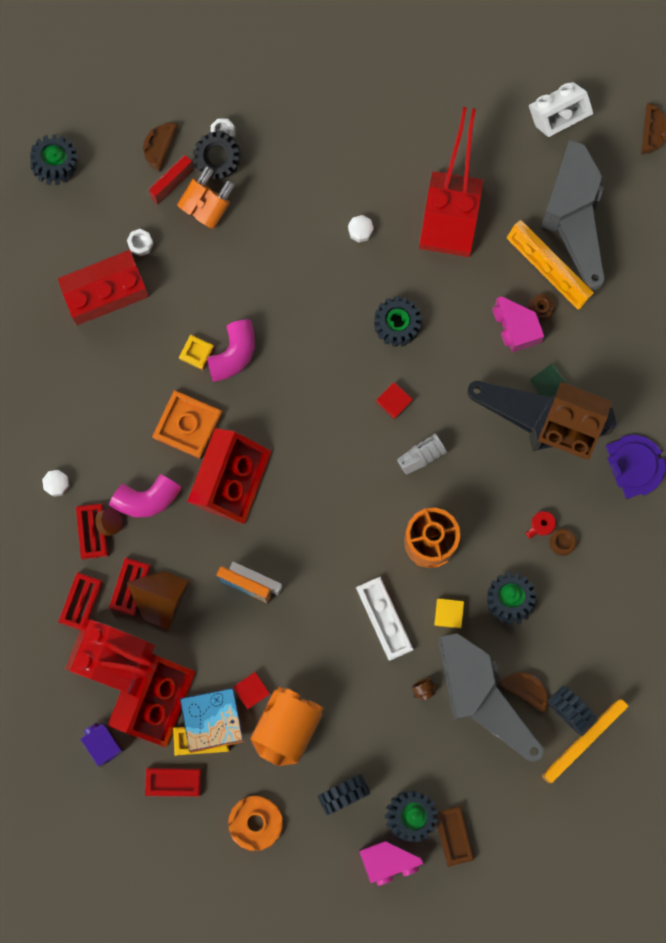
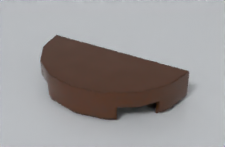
M649 103L645 107L641 154L653 153L659 150L666 142V117L659 110L658 106Z
M167 122L155 129L152 128L144 138L143 151L145 159L158 172L161 171L177 132L178 124Z
M526 672L512 673L504 677L497 685L545 713L548 705L547 691L543 682L535 675Z

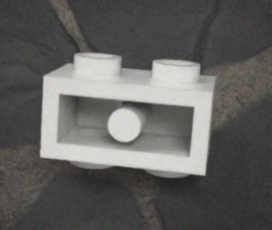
M574 82L562 85L559 90L549 95H543L529 105L536 128L548 137L593 114L587 91Z

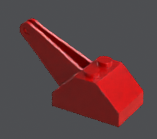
M463 106L461 121L447 173L432 171L419 249L470 257L483 179L469 177L476 108H472L464 176L452 174L467 107Z
M85 619L65 670L136 697L142 679L151 678L152 676L151 673L146 672L147 666L153 669L156 664L150 662L156 645L113 627Z

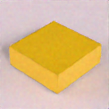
M190 334L179 359L203 370L207 363V357H210L214 350V345Z
M437 599L434 626L461 629L464 601Z

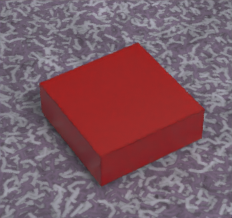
M395 382L376 400V403L394 420L413 402V399Z
M256 672L233 686L248 710L270 695Z

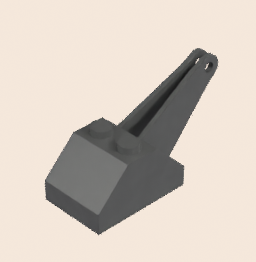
M569 140L541 229L554 233L559 232L583 282L591 290H598L604 282V274L593 210H596L604 189L603 186L599 185L602 176L585 145Z
M459 634L441 636L438 643L454 721L471 717L528 761H538L541 759L543 747L495 686V679L499 677L496 661L491 662L490 655ZM531 748L536 749V755L530 754Z

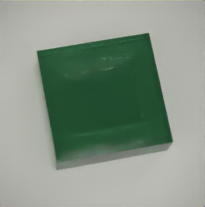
M552 364L530 379V382L539 394L552 397L557 393L561 382L566 383Z

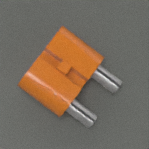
M206 167L198 180L192 179L177 206L189 215L196 217V220L205 226L214 229L230 204L227 198L235 185L227 181L219 194L212 191L206 183L214 171L212 168Z

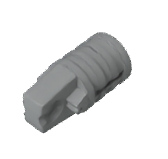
M434 433L431 437L414 445L397 461L403 472L407 475L422 467H426L429 463L447 454V451Z

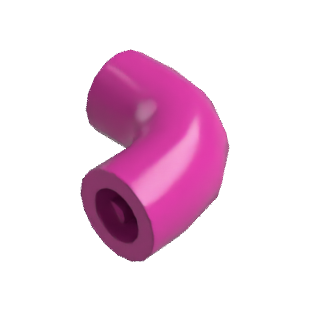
M238 320L226 326L229 336L228 349L221 354L207 357L212 382L225 380L239 374L250 363L255 350V333L251 320Z
M159 474L150 489L142 492L136 491L122 483L114 493L109 506L120 513L134 518L152 517L165 511L176 499L182 487Z

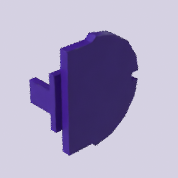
M638 435L622 436L620 440L605 446L609 454L607 460L618 488H622L626 500L638 495L645 496L649 494L662 481L665 472L664 458L659 459L658 455L662 452L648 438Z

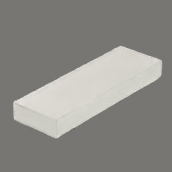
M381 576L356 587L388 661L413 651L414 649Z

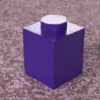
M98 723L91 725L84 730L85 736L80 739L98 767L104 766L124 752L107 724L99 726Z

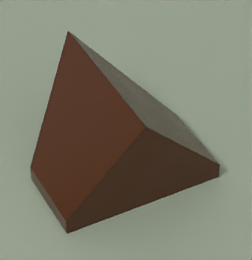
M162 571L127 582L144 621L170 630L189 580Z

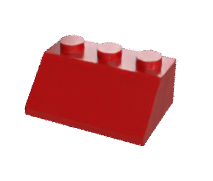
M130 250L58 278L62 294L76 326L149 297Z
M215 428L187 502L209 513L245 524L272 451L235 431Z
M152 654L150 662L156 664L154 669L147 666L146 672L152 674L151 678L142 679L136 697L122 691L120 692L108 726L166 748L181 711L180 698L187 696L196 671Z

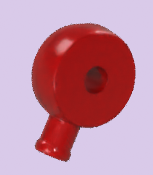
M547 511L536 513L531 520L532 528L526 531L525 534L529 539H532L536 534L540 536L550 535L556 528L554 516ZM541 521H545L546 526H542Z

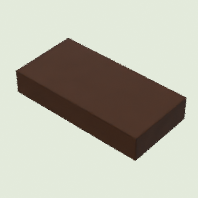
M461 806L438 811V814H435V819H438L437 828L447 867L474 861Z

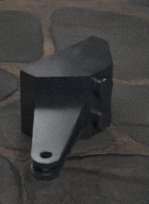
M473 381L469 385L467 395L470 400L530 433L529 438L532 451L553 447L538 441L556 394L553 397H548L481 381ZM479 389L480 393L476 394L473 390ZM611 407L599 437L610 435L617 425L614 410Z

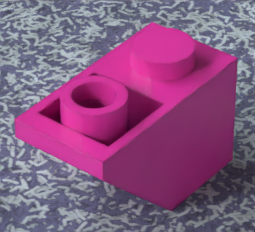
M502 296L498 297L495 307H493V314L496 322H501L504 329L501 335L505 346H510L513 353L542 343L544 335L536 313Z
M386 841L359 850L370 883L376 882L377 886L393 881L392 875L400 872L403 873V876L419 871L418 866L423 864L421 858Z

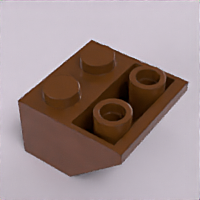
M561 382L538 441L589 460L608 418L612 401Z

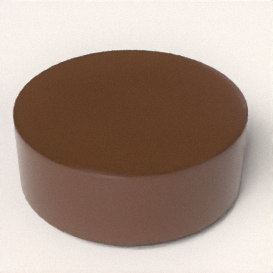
M107 508L98 512L95 523L101 534L110 536L117 534L121 530L122 518L117 510Z
M568 529L556 530L549 539L550 549L558 556H567L576 548V537Z

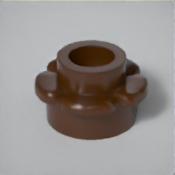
M538 294L536 298H532L529 301L528 308L536 313L538 319H547L552 314L551 311L554 309V303L546 295ZM539 305H543L544 308L540 309Z
M431 677L416 682L412 685L413 697H420L421 701L433 697L436 694L434 690L438 686L437 683L434 684Z

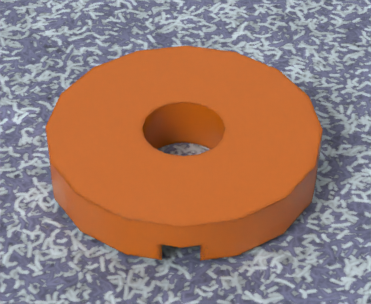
M249 796L240 800L232 808L228 819L229 831L233 840L240 847L250 851L264 850L272 846L279 838L283 828L282 815L278 806L270 799L262 796ZM253 815H258L263 819V827L259 831H252L248 827V820Z

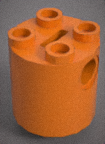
M425 508L417 512L409 521L404 538L405 550L409 558L417 566L425 568H437L448 563L454 556L459 544V525L451 514L439 508ZM439 537L438 540H434V541H431V540H430V539Z
M280 686L277 690H274L250 740L261 758L277 766L299 764L323 716L322 711L324 708L312 701L304 699L300 701L301 695Z

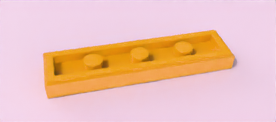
M522 220L514 225L506 238L576 309L580 310L594 292Z
M622 699L616 700L598 718V721L542 774V777L548 783H553L627 709L628 705Z

